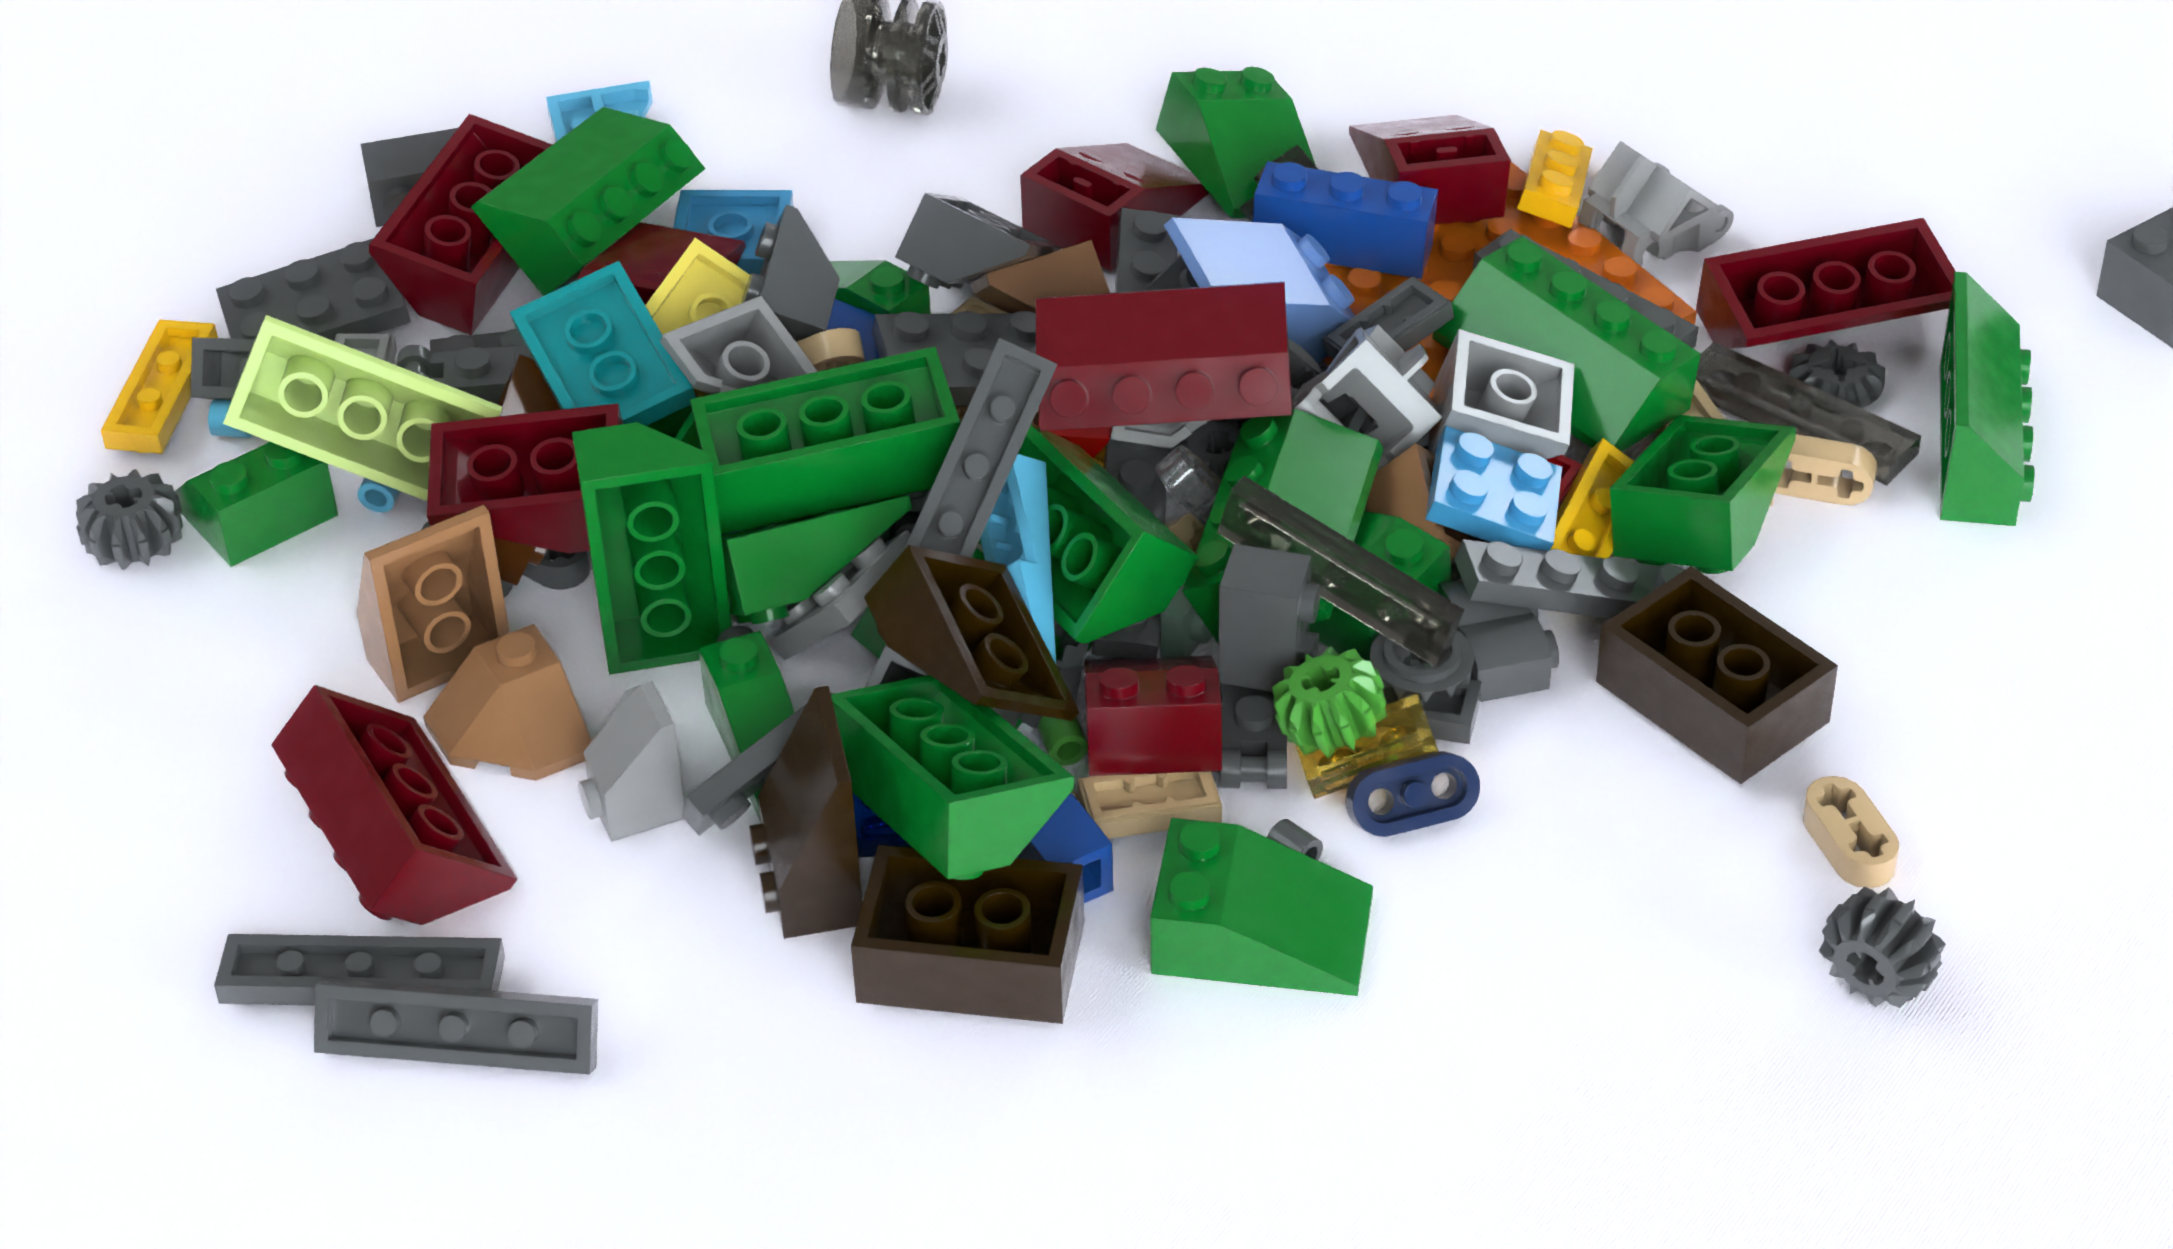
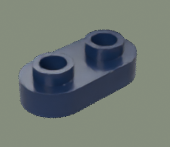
M1432 752L1368 768L1360 772L1348 786L1345 798L1346 810L1352 822L1360 829L1376 836H1393L1463 817L1471 811L1478 800L1480 779L1475 767L1467 759L1450 752ZM1445 773L1449 780L1448 788L1442 795L1435 796L1431 788L1432 781L1438 774ZM1382 788L1386 793V803L1379 811L1372 812L1368 803L1369 797L1373 791Z

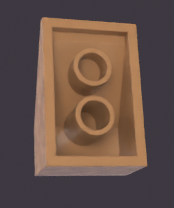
M484 505L364 553L357 617L365 656L398 703L449 682L475 646L510 633L490 513Z

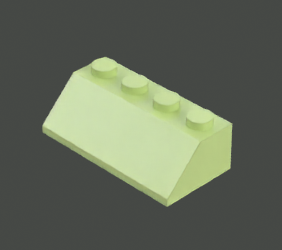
M266 315L242 371L223 424L427 501L431 424L498 417L501 414L502 406Z

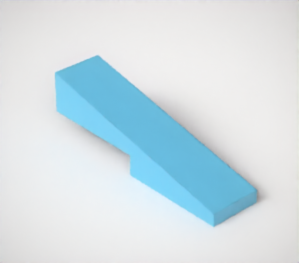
M1018 454L980 540L986 561L1006 565L1056 664L1046 462Z

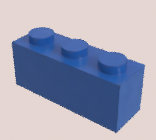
M1267 161L1254 194L1253 222L1283 224L1301 238L1306 234H1310L1327 252L1330 258L1328 264L1368 269L1405 277L1413 276L1417 279H1422L1433 246L1438 189L1418 186L1408 181L1391 182L1361 177L1353 172L1337 173L1306 168L1293 162L1276 163Z

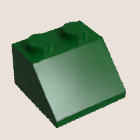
M270 441L187 480L174 491L179 497L182 509L181 514L230 567L338 516L328 464Z

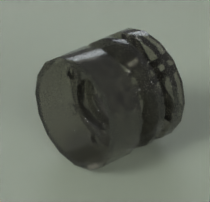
M842 0L835 21L830 60L831 90L837 105L874 109L878 106L886 87L889 107L893 112H904L910 103V109L916 115L928 116L933 113L939 99L948 62L947 18L942 2L926 0L919 9L916 0H901L892 19L889 0Z

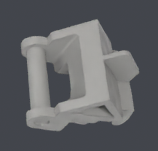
M1620 140L1588 187L1589 197L1583 199L1578 222L1587 228H1594L1599 233L1602 220L1614 229L1623 228L1624 242L1621 251L1642 267L1645 250L1658 259L1661 258L1663 260L1672 257L1680 251H1701L1729 231L1734 220V214L1724 205H1717L1672 175L1670 170L1661 163L1652 162Z
M1378 324L1366 330H1363L1361 327L1357 329L1344 344L1326 371L1304 383L1292 400V409L1296 408L1344 426L1320 401L1324 399L1329 403L1344 393L1349 397L1352 396L1374 419L1364 434L1378 439L1384 448L1377 471L1418 442L1443 418L1437 404L1428 396L1436 383L1421 369L1429 359L1424 347L1419 344L1405 352Z

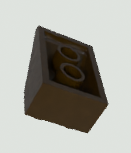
M908 545L864 596L877 624V631L887 647L974 705L1073 721L1080 713L1005 564Z
M829 686L815 688L758 795L761 823L749 825L755 865L768 863L769 872L759 873L765 913L778 912L784 939L856 927L862 906L852 781Z

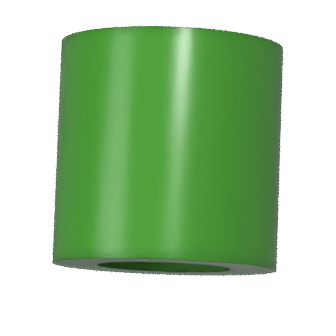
M1044 716L1040 719L1038 731L1046 751L1052 759L1061 766H1068L1084 758L1088 751V743L1077 717L1073 721Z

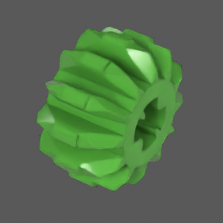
M1330 646L1322 656L1314 658L1305 653L1304 663L1300 666L1284 667V680L1272 687L1274 694L1273 702L1277 713L1275 718L1283 735L1286 734L1288 741L1297 745L1304 755L1320 749L1329 758L1337 748L1347 746L1355 751V741L1360 737L1376 736V723L1387 717L1386 699L1382 690L1384 685L1377 669H1374L1371 661L1360 657L1356 649L1347 650L1339 655Z

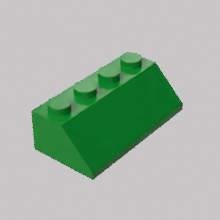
M602 107L478 200L471 208L544 296L556 290L706 168L670 124Z
M1524 236L1515 239L1480 260L1452 301L1454 318L1433 332L1432 339L1448 350L1460 329L1574 363L1570 434L1590 448L1594 447L1604 438L1621 452L1668 424L1678 415H1682L1690 410L1701 353L1673 334L1661 328Z
M1956 271L1954 272L1939 365L1940 520L2016 526L2020 502H2031L2034 488V465H2024V462H2030L2033 426L2023 425V423H2028L2030 419L2032 387L2022 386L2028 384L2031 350L2020 348V324L1967 272Z
M936 347L690 399L700 448L710 453L712 457L721 534L740 530H752L762 525L803 516H814L826 511L863 503H875L885 498L931 489L961 424Z
M1296 408L1292 409V415L1253 417L1249 421L1242 423L1196 551V555L1199 558L1189 572L1182 590L1218 644L1219 586L1234 544L1310 555L1311 583L1321 585L1320 603L1315 622L1330 619L1384 448L1378 439Z
M638 422L572 432L609 675L699 661L698 648L717 643L719 635L724 630L732 627L711 454Z
M1031 423L1018 454L1046 462L1054 620L1075 641L1086 644L1164 612L1178 589L1185 583L1189 572L1199 557L1079 445L1050 431H1040L1039 426Z
M931 675L831 694L852 781V792L947 879H975L981 876L984 871L1010 866L1074 789V776L993 709L974 705Z

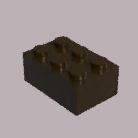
M1690 566L1601 625L1596 682L1736 782L1742 784L1830 722L1838 665Z
M878 845L851 943L856 1003L1063 1024L1085 922L1083 865L1016 858L1010 866L984 871L981 876L975 879L956 880L947 879L914 848Z

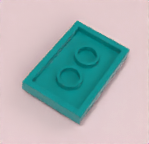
M620 261L612 263L509 312L516 330L561 410L618 403L623 424L638 422L647 426L691 405L690 399L696 398L691 383L660 343L662 334Z

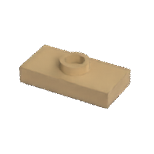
M1211 771L1077 778V794L1079 795L1080 804L1108 839L1166 831L1169 829L1171 818L1222 823V803Z

